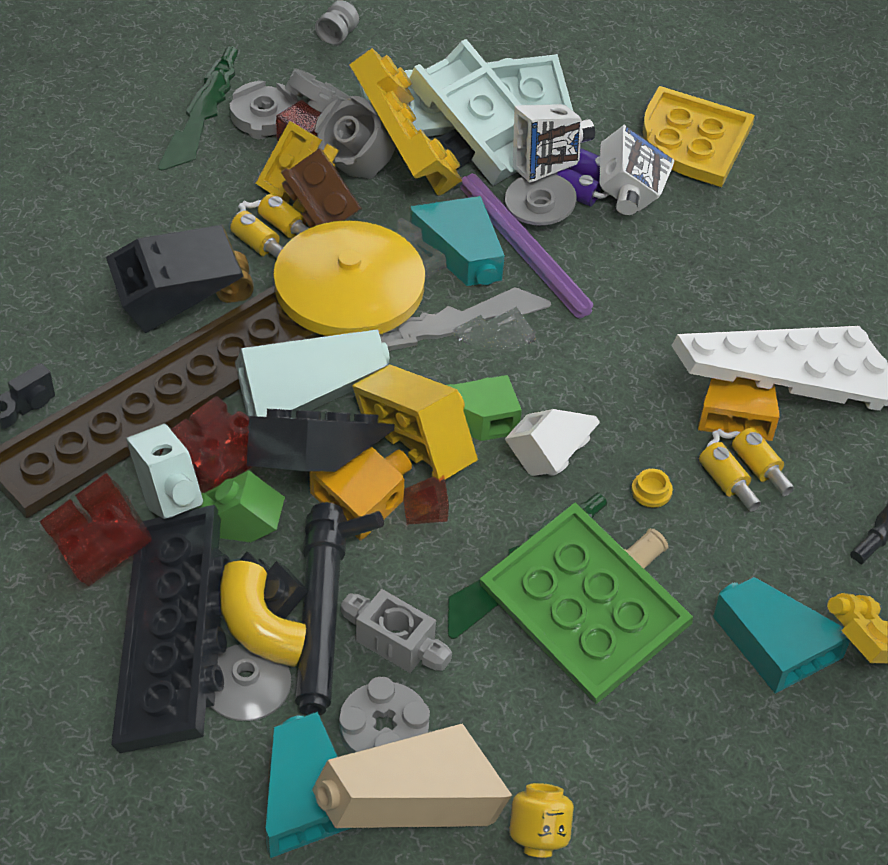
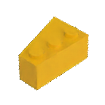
M390 364L352 385L361 414L379 415L378 423L395 424L394 431L385 436V438L392 444L401 441L411 450L408 452V457L415 463L421 460L428 463L433 468L432 477L441 483L478 460L463 411L465 403L457 389Z

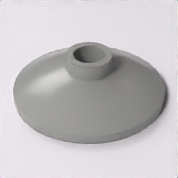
M555 174L533 182H528L522 176L508 187L505 194L506 208L519 221L532 225H549L565 219L572 213L576 206V191L569 181Z
M242 644L228 647L225 653L218 654V665L224 676V688L220 692H215V705L211 706L218 714L236 721H253L272 714L285 702L291 688V674L287 665L271 662L249 652ZM244 671H251L253 672V675H251L250 677H241L239 673Z

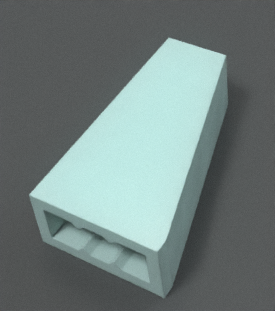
M378 329L241 348L235 364L248 421L249 416L266 417L267 408L292 410L291 418H296V410L311 411L354 391L353 384L386 367L389 364L390 357L388 346L385 342H381Z

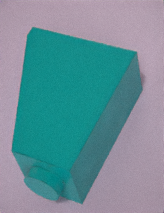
M481 196L411 206V236L466 286L488 285L496 281H502L505 255Z
M753 577L741 584L732 583L726 586L718 595L713 618L775 694L844 658L850 640L841 631L844 628L843 626L761 580Z
M318 712L305 717H291L283 722L282 725L274 727L266 819V843L270 858L350 829L335 828L325 810L321 809L318 805L316 796L312 791L327 760L338 757Z

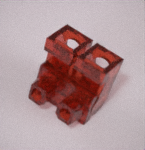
M217 396L192 413L190 421L184 419L171 429L190 454L201 493L221 485L227 479L237 477L252 467L247 466L249 417L241 411L231 415L228 413L227 404ZM164 448L160 449V456L164 451Z
M107 473L75 495L89 515L72 499H69L39 521L47 534L58 545L59 550L75 576L87 586H91L152 541L149 531L125 491Z

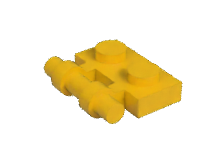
M289 121L255 184L269 193H275L285 202H288L290 197L282 186L285 178L281 172L286 168L291 169L315 152L322 140ZM326 144L323 151L333 166H335L333 161L339 150ZM295 200L292 207L302 213L305 212L306 209L300 200Z
M841 593L830 598L827 604L828 610L845 626L841 631L870 663H888V621H883L878 616L881 610L879 603L870 596H855L848 593Z

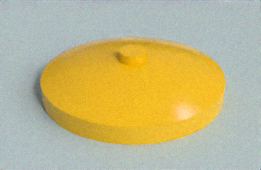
M335 221L309 228L292 238L284 246L277 257L274 267L275 295L281 308L293 321L302 327L325 336L377 329L379 334L386 333L403 324L414 314L424 294L425 269L416 249L398 233L368 222Z

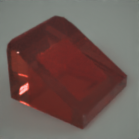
M444 475L440 479L433 476L404 489L403 503L407 525L448 521L449 501Z

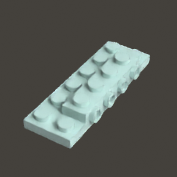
M558 54L521 59L505 58L500 61L487 63L521 105L562 104L573 111ZM405 70L404 72L410 78L413 70ZM359 84L362 97L370 102L361 84ZM408 87L414 100L407 105L416 117V120L412 123L417 131L421 129L426 136L446 134L455 128L437 105L428 108L412 87Z

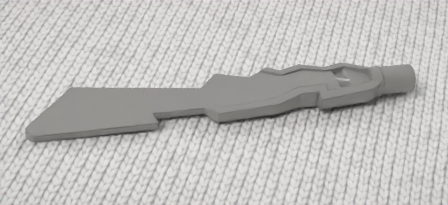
M514 287L464 311L447 306L436 315L422 312L420 317H410L398 327L379 335L381 342H385L388 350L391 351L416 346L418 341L423 339H439L467 332L470 325L492 318L495 319L496 323H500L546 309L551 306V302Z

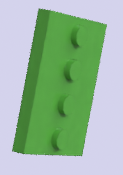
M576 502L480 578L481 587L595 704L609 695L680 635L693 621V616Z

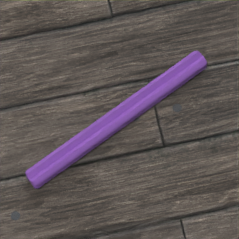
M471 173L468 176H464L461 181V190L469 198L481 196L491 223L574 316L581 319L590 315L593 302L476 174Z

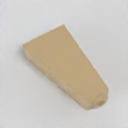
M463 723L329 759L312 789L318 805L321 809L325 810L335 828L489 826L496 822L512 796Z

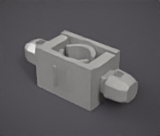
M381 589L371 602L370 599L353 593L348 594L342 601L341 612L343 616L356 625V642L405 671L411 673L420 660H422L423 665L439 671H443L450 663L452 651L439 639H435L436 620L394 595ZM398 630V631H401V632H400V633H393V632H390V631Z

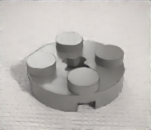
M296 68L285 86L287 91L302 98L303 95L310 99L308 105L320 112L337 99L343 101L351 98L327 82L324 84L316 80V76Z
M266 81L250 82L242 85L233 93V100L230 102V118L237 128L249 133L252 138L264 139L267 136L284 132L289 121L295 124L298 122L297 96L287 91L285 85L276 83L277 88L266 86Z
M376 677L368 685H364L350 694L341 708L339 729L344 747L351 754L428 733L430 710L423 699L409 687L394 683L387 677ZM387 716L393 719L392 724L395 727L393 730L387 727L381 731L375 729L376 718Z

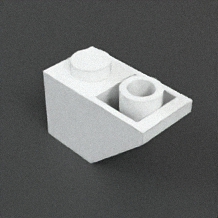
M551 409L527 414L505 440L528 474L531 476L543 474L553 476L568 466V459L577 449L588 443L590 433L600 422L596 416Z

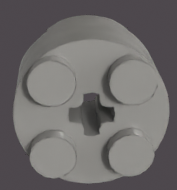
M350 96V99L343 101L337 99L322 111L317 120L315 132L318 134V138L322 140L318 149L324 150L326 144L337 148L339 152L333 161L337 168L352 177L371 179L389 162L396 145L372 103L360 96Z

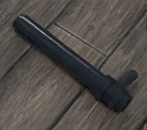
M322 502L315 504L311 508L310 513L307 514L303 554L307 559L304 586L309 591L303 597L301 623L306 625L303 649L298 661L295 702L299 706L300 712L304 715L318 712L319 716L323 715L326 712V708L331 705L340 563L344 559L346 552V538L382 528L384 526V518L379 511L347 520L340 506L334 503Z

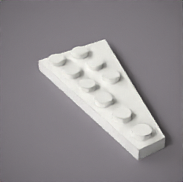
M860 326L677 334L671 345L689 374L733 382L736 377L755 380L757 387L771 389L773 384L788 386L789 392L792 394L843 404L849 398L864 401L867 408L879 411L884 405L888 406V362L880 355L869 340L867 333Z

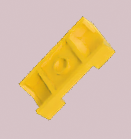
M373 48L349 64L412 175L415 178L426 175L438 196L460 183L462 179L456 171L460 164L449 149L445 151L438 139L430 140L421 129L417 131L412 123L416 120V117L407 105L414 100L413 95L408 89L412 83L401 67L397 69L388 55L381 57Z

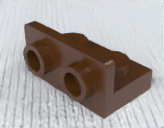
M321 148L291 169L286 168L281 172L285 178V181L282 182L283 188L293 201L300 200L306 209L302 215L310 228L329 222L346 221L362 210V207Z

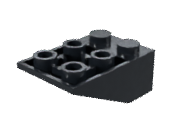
M222 225L138 238L106 257L122 307L145 333L244 277Z
M267 408L266 417L249 416L247 466L335 472L394 431L395 424L378 423L379 415L354 413V421H350V413L325 412L324 420L321 419V411L296 410V418H291L292 410Z

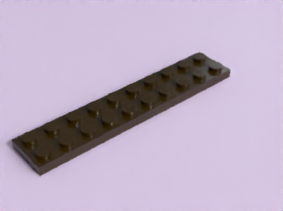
M274 286L1 444L0 490L28 518L130 456L127 437L162 424H166L170 430H173L240 389L241 386L235 362L241 348L325 337V335L310 331L293 321L281 308L275 295Z

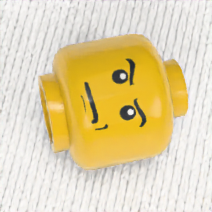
M533 783L526 786V791L519 792L514 797L509 833L514 842L524 846L525 854L533 857L547 858L552 856L553 850L568 845L571 839L574 805L568 797L563 795L564 790L562 788L549 784Z

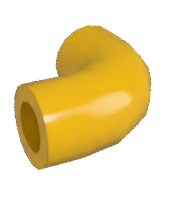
M248 561L227 563L224 566L220 588L221 613L231 634L249 652L271 662L295 667L303 649L306 625L278 617L267 608L264 601L267 572L263 567Z

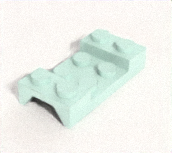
M467 39L461 41L444 60L424 69L420 64L416 65L409 78L412 83V89L428 108L437 105L475 151L472 161L489 182L494 186L516 173L517 171L513 168L515 106L521 104Z

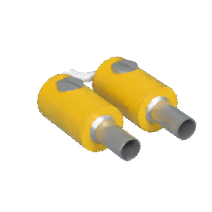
M270 193L262 200L253 203L246 201L240 203L238 207L241 210L234 217L230 226L231 232L262 256L271 253L276 258L284 248L279 244V235L250 212L246 211V208L258 206V214L289 238H293L309 229L306 226L303 215L275 193Z
M751 427L742 432L733 431L729 433L722 431V429L714 431L712 433L714 439L708 443L707 448L699 457V462L728 497L736 494L749 511L759 508L761 502L748 487L751 477L726 446L719 442L720 436L723 438L735 437L732 442L733 449L761 482L770 480L783 496L789 495L794 490V486L781 472L784 462L755 428Z

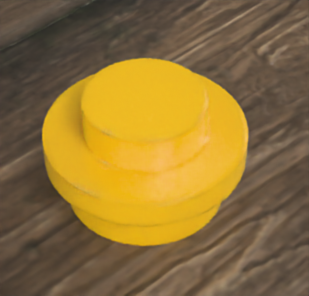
M646 469L633 480L631 491L635 500L647 507H661L671 499L673 488L669 477L663 471Z

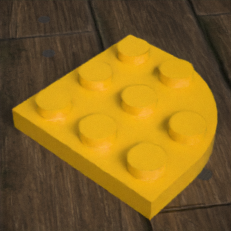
M659 86L645 112L643 137L674 159L672 171L722 187L753 126L755 115Z

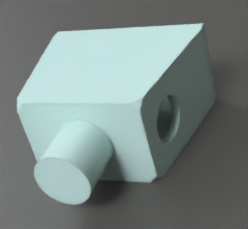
M166 424L126 438L146 505L151 512L165 519L203 504V498L190 454ZM164 448L161 456L153 455L155 451Z

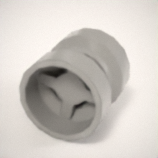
M335 1L328 8L327 12L316 21L315 30L322 41L336 46L341 44L346 39L348 33L352 32L358 25V12L354 6L346 1Z

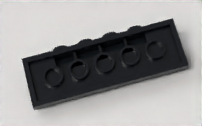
M215 505L185 511L170 518L163 519L158 517L137 522L111 745L119 753L203 737L206 707L215 705V692H220L224 688L223 672L218 665V654L225 653L227 650L226 635L221 628V617L223 615L221 613L220 588L224 566L231 561L226 554L219 550L221 518L218 515L219 510Z

